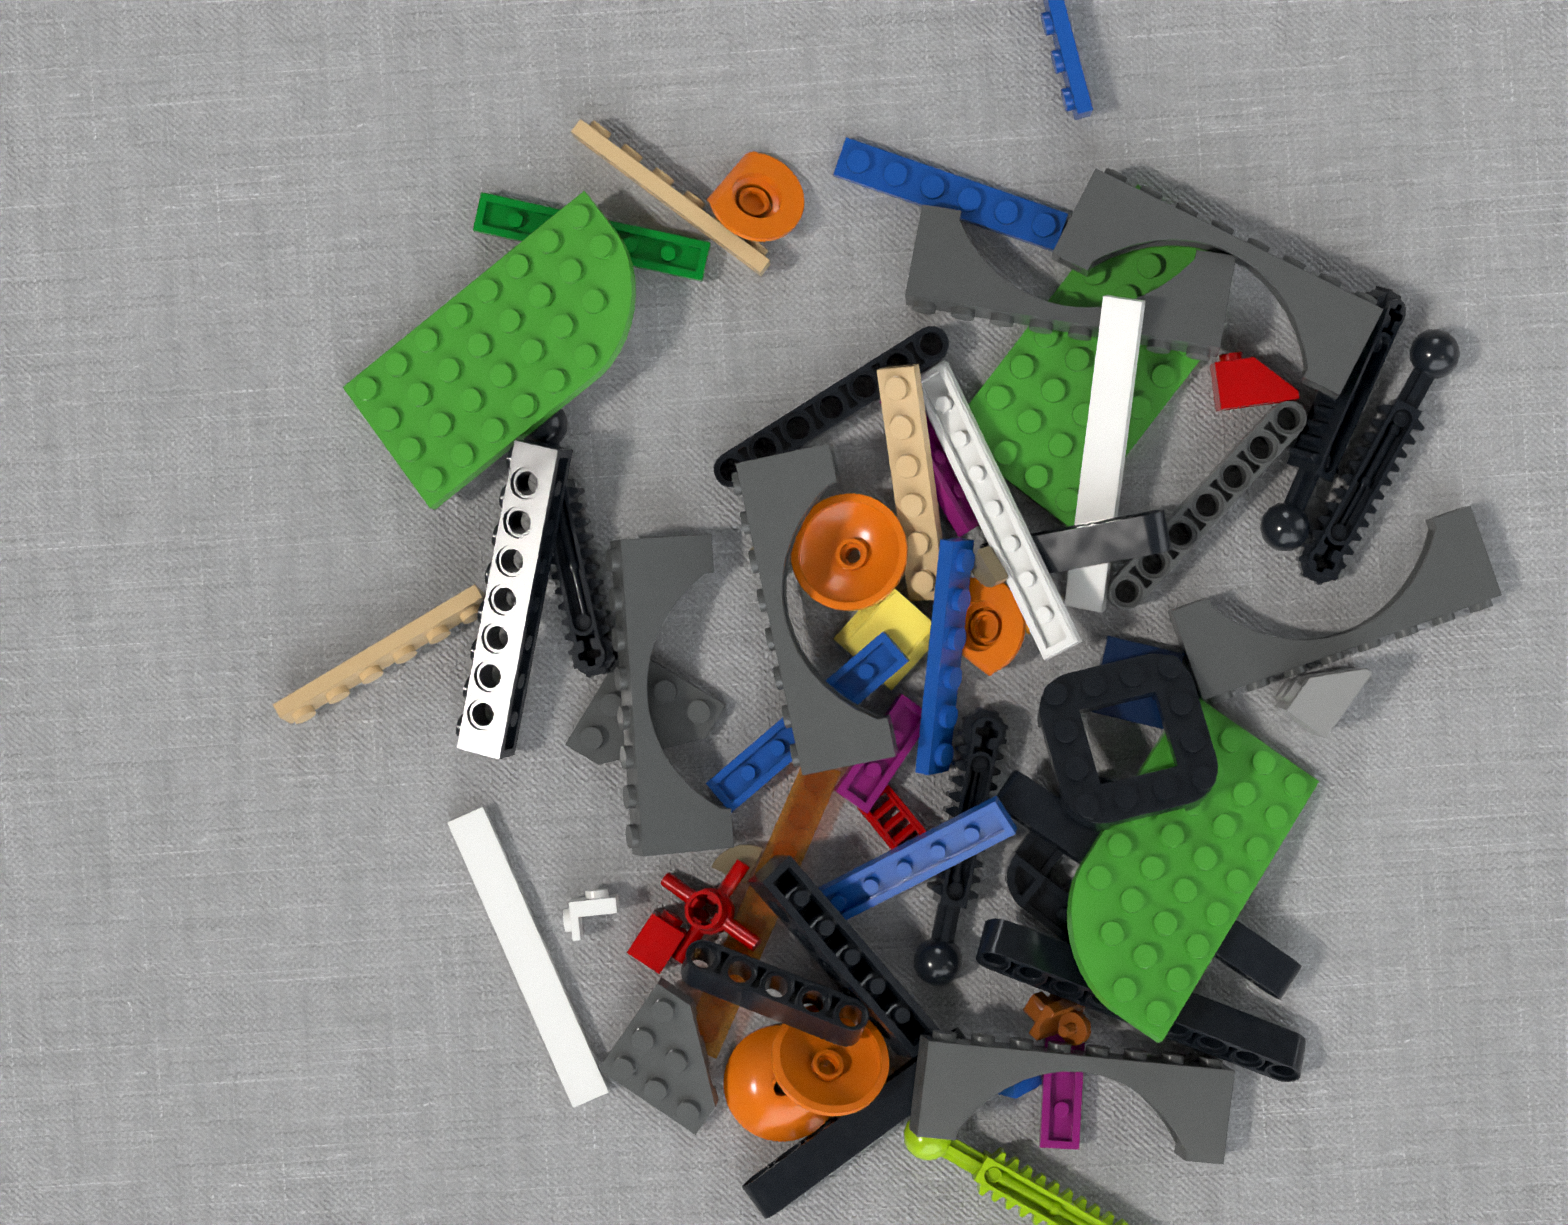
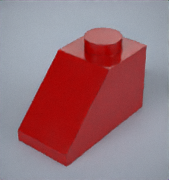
M1242 352L1219 355L1220 362H1214L1210 365L1216 412L1277 404L1299 399V391L1255 357L1243 358Z

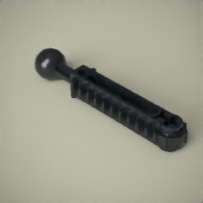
M1376 286L1371 292H1365L1378 300L1376 306L1382 308L1383 311L1338 398L1335 400L1318 391L1307 416L1306 425L1300 432L1295 446L1290 447L1291 455L1287 464L1298 471L1284 503H1277L1268 508L1262 516L1260 524L1263 540L1274 550L1293 551L1302 546L1308 538L1310 531V522L1308 515L1305 513V508L1319 478L1332 482L1334 475L1339 471L1340 461L1397 332L1406 316L1405 304L1401 300V296L1394 293L1393 289Z
M1428 329L1420 333L1412 342L1410 348V361L1414 367L1397 399L1390 400L1388 405L1381 404L1376 406L1375 409L1381 415V418L1370 419L1369 423L1374 428L1373 432H1364L1361 435L1366 442L1365 447L1356 446L1354 448V451L1359 456L1358 460L1347 461L1346 465L1351 469L1350 474L1339 475L1338 478L1344 484L1343 487L1332 488L1331 492L1336 497V500L1323 504L1328 510L1327 516L1317 515L1316 520L1321 525L1320 529H1310L1309 534L1314 540L1309 543H1303L1299 556H1296L1301 577L1314 581V584L1322 585L1323 582L1336 581L1341 570L1346 568L1347 565L1343 562V555H1353L1354 553L1349 546L1350 542L1361 541L1362 539L1357 533L1358 527L1368 528L1369 523L1364 517L1366 513H1376L1377 509L1372 505L1373 500H1383L1385 497L1379 490L1380 487L1391 486L1392 481L1387 477L1388 473L1399 472L1400 470L1395 463L1396 458L1404 459L1407 457V453L1402 447L1404 444L1415 445L1416 443L1415 439L1410 435L1411 431L1419 432L1425 428L1418 420L1422 413L1418 409L1433 380L1450 374L1458 364L1460 358L1459 345L1456 339L1447 331ZM1323 542L1329 545H1336L1335 549H1328L1324 556L1325 561L1329 562L1328 567H1319L1316 570L1317 563L1312 559L1315 554L1322 555L1326 551L1328 545Z
M561 408L525 437L524 440H534L560 447L559 443L566 435L568 419L563 409ZM567 479L553 552L554 556L551 563L556 565L557 571L551 577L560 581V587L554 591L557 595H563L564 602L558 605V609L565 610L567 613V617L561 622L562 625L570 626L571 632L565 636V640L573 641L574 644L573 648L568 651L569 656H572L573 668L578 669L581 673L586 674V677L591 678L595 675H605L611 672L610 668L614 665L615 660H618V655L614 651L612 640L608 636V633L612 631L614 626L605 623V618L611 614L610 610L602 609L601 605L602 602L607 600V595L599 594L598 587L603 585L604 581L595 578V572L600 569V564H594L591 560V557L597 554V550L588 546V542L594 536L593 534L585 533L584 527L591 522L588 518H582L581 511L587 508V504L578 501V497L585 493V489L575 487L574 479ZM595 634V638H585L586 635ZM600 649L601 656L589 659L587 651Z
M977 707L975 711L962 717L963 723L961 729L958 730V734L962 736L964 742L963 744L955 745V750L961 753L960 759L952 760V765L958 768V772L956 775L949 776L948 779L955 784L954 790L946 791V796L952 799V803L943 807V811L949 814L948 820L990 799L988 797L989 791H994L998 788L991 781L992 776L1000 775L1001 770L995 767V761L1004 758V755L997 750L1000 745L1007 742L1005 736L1008 725L1004 724L1003 719L999 716V712L995 710L989 711ZM985 725L991 728L990 735H983L982 737L976 734L977 727ZM983 746L985 747V752L974 749V747ZM977 854L936 874V881L927 882V887L934 891L933 900L938 902L931 938L924 941L917 948L914 955V968L917 976L929 985H947L958 977L962 969V954L959 947L954 943L960 908L966 909L968 900L978 899L979 894L970 889L971 884L980 883L981 878L973 874L974 868H979L983 865L981 861L976 859Z

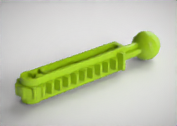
M910 1120L906 1123L903 1132L904 1143L913 1156L925 1161L943 1157L972 1174L973 1180L977 1182V1191L981 1196L991 1190L992 1201L997 1202L1000 1198L1004 1197L1006 1209L1010 1210L1015 1205H1018L1019 1216L1023 1218L1028 1213H1032L1031 1221L1034 1225H1038L1043 1220L1046 1221L1045 1225H1128L1123 1218L1114 1224V1215L1110 1211L1100 1216L1101 1208L1096 1203L1086 1208L1087 1200L1082 1195L1075 1201L1072 1200L1073 1191L1070 1188H1066L1060 1193V1185L1056 1180L1046 1185L1044 1173L1040 1172L1035 1177H1032V1167L1027 1164L1021 1170L1018 1169V1157L1013 1156L1006 1162V1152L1002 1147H999L993 1153L985 1149L981 1153L957 1138L956 1140L917 1137L909 1129Z

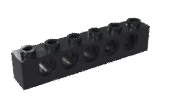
M774 855L747 882L844 994L864 1003L869 1012L868 1020L880 1031L884 1041L899 1056L915 1058L918 1055L920 1035L932 1036L933 1030L940 1029L790 855Z

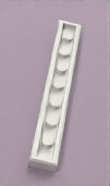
M1112 295L1103 296L1074 525L1118 517L1145 300ZM1112 562L1069 570L1064 605L1100 613L1105 611Z
M942 361L920 374L925 411L989 546L992 547L1009 575L1006 580L1037 647L1043 659L1048 660L1081 643L1082 640L949 363Z
M485 806L447 822L572 1107L575 1108L609 1093L610 1090L602 1071L599 1070L600 1067Z

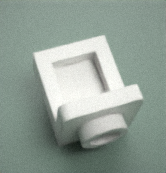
M608 888L586 890L585 897L572 898L569 901V908L563 909L565 932H572L573 941L581 940L584 936L582 917L617 913L620 909L618 894H609Z

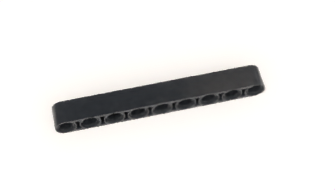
M1017 770L1012 771L997 794L1012 819L1079 865L1101 832L1093 831V828L1076 822L1069 814L1066 815L1060 805V798ZM1235 920L1214 955L1223 964L1279 1000L1282 999L1302 968L1293 958L1237 920Z
M993 918L985 921L976 956L977 962L982 967L1128 1023L1101 1003L1088 987L1074 959L1070 944L1008 920ZM1193 992L1165 1038L1274 1080L1294 1082L1299 1080L1301 1076L1306 1040L1302 1035Z

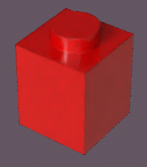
M654 909L627 953L660 974L687 932L686 929L681 927L684 921L667 909H664L662 913Z

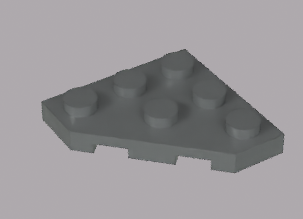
M619 659L615 661L610 669L611 672L605 677L565 744L598 765L620 760V748L625 746L624 730H620L617 721V710L619 706H622L621 690L618 691L616 689L614 672L615 668L619 667ZM650 659L647 675V699L652 725L662 749L705 739L726 704Z
M661 977L609 1052L599 1070L696 1135L716 1107L719 1098L716 1086L712 1084L708 1068L710 1062L703 1035L700 1036L696 1020L698 1013L695 1001Z

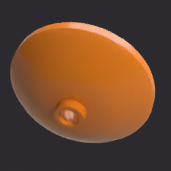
M839 494L826 498L813 506L796 537L791 552V564L798 583L815 601L835 610L857 611L881 602L896 588L907 565L908 544L905 531L899 519L883 503L862 494ZM853 550H859L860 559L855 563H850L848 560L849 553Z
M814 1005L805 1007L812 1012L819 1011ZM840 1019L847 1026H856L850 1019ZM868 1020L861 1038L853 1046H839L786 1024L781 1025L772 1045V1069L781 1089L797 1105L820 1115L843 1116L862 1110L879 1095L889 1072V1054L886 1043L880 1031L870 1020ZM819 1067H828L832 1073L828 1075L823 1074Z
M774 1024L751 1032L734 1048L724 1072V1094L731 1113L746 1130L766 1140L787 1142L812 1134L830 1116L810 1112L793 1102L785 1093L780 1094L775 1091L774 1085L777 1080L772 1069L771 1051L775 1036L782 1024ZM819 1067L823 1074L828 1075L832 1073L828 1067Z

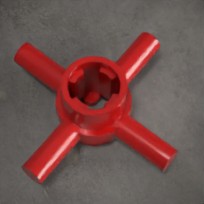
M737 859L717 889L705 888L696 892L670 872L663 877L660 884L686 903L685 916L691 925V928L672 954L675 960L682 964L686 950L692 942L701 940L704 935H718L723 932L732 936L752 952L758 948L762 939L734 919L735 907L730 898L750 869L746 863ZM707 902L710 905H718V913H715L711 919V924L705 921L708 919L709 914L706 910L702 909Z

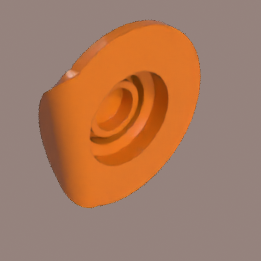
M754 151L745 154L707 198L713 213L724 227L739 237L758 242L773 241L786 236L796 227L804 210V193L795 174L784 163L774 157Z
M974 577L970 578L969 592L971 601L966 612V643L962 649V656L985 674L991 676L993 673L1006 667L1019 652L1025 636L1026 621L1008 585L1001 583L993 587H986Z

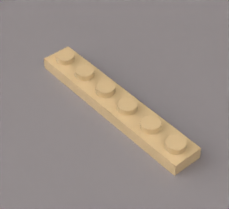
M580 119L572 129L571 133L575 139L762 277L770 266V260L765 257L768 250L757 241L747 240L745 242L720 223L717 217L714 219L702 210L706 204L688 190L682 195L671 187L674 180L662 170L655 167L651 172L640 164L643 157L626 144L620 149L608 139L612 134L593 120L588 125Z
M919 364L882 367L877 369L896 513L905 531L908 544V559L905 568L909 601L934 600L940 539H943Z
M475 584L274 703L273 706L278 716L290 724L294 722L300 724L308 721L316 715L315 710L328 702L329 704H334L346 698L350 694L349 689L361 682L368 684L383 675V669L395 662L396 664H401L412 659L417 654L416 650L428 642L435 644L444 640L450 635V629L460 623L469 624L476 621L479 606L485 600V593Z

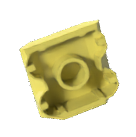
M894 589L881 602L869 608L859 610L833 639L854 657L880 633L885 631L910 660L883 683L892 691L928 651L931 620Z

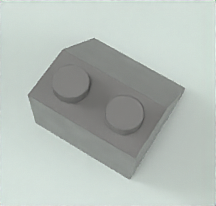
M1348 667L1298 675L1295 680L1288 678L1275 696L1279 699L1275 708L1312 735L1326 738L1373 673L1364 668Z

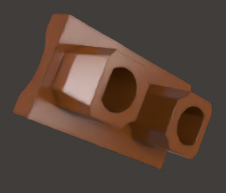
M1040 991L1030 997L1023 1009L1035 1022L1029 1034L1036 1041L1059 1034L1065 1042L1076 1046L1085 1043L1090 1037L1091 1023L1086 1015L1083 1014L1085 1006L1051 993L1047 997L1043 991Z

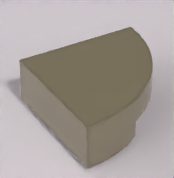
M987 546L977 550L974 567L971 570L976 579L986 587H993L1004 583L1009 575L992 547Z
M755 844L736 845L734 848H729L722 852L715 859L711 867L727 874L736 860L739 859L750 867L741 881L747 883L763 847Z

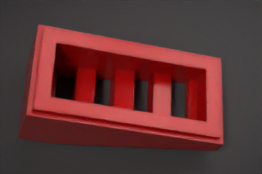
M887 784L879 797L886 793L890 798L873 813L869 811L867 814L859 808L858 810L892 850L899 846L898 844L915 830L919 835L927 830L889 784ZM896 806L900 811L882 825L878 819L892 807ZM906 818L910 824L892 838L888 832Z

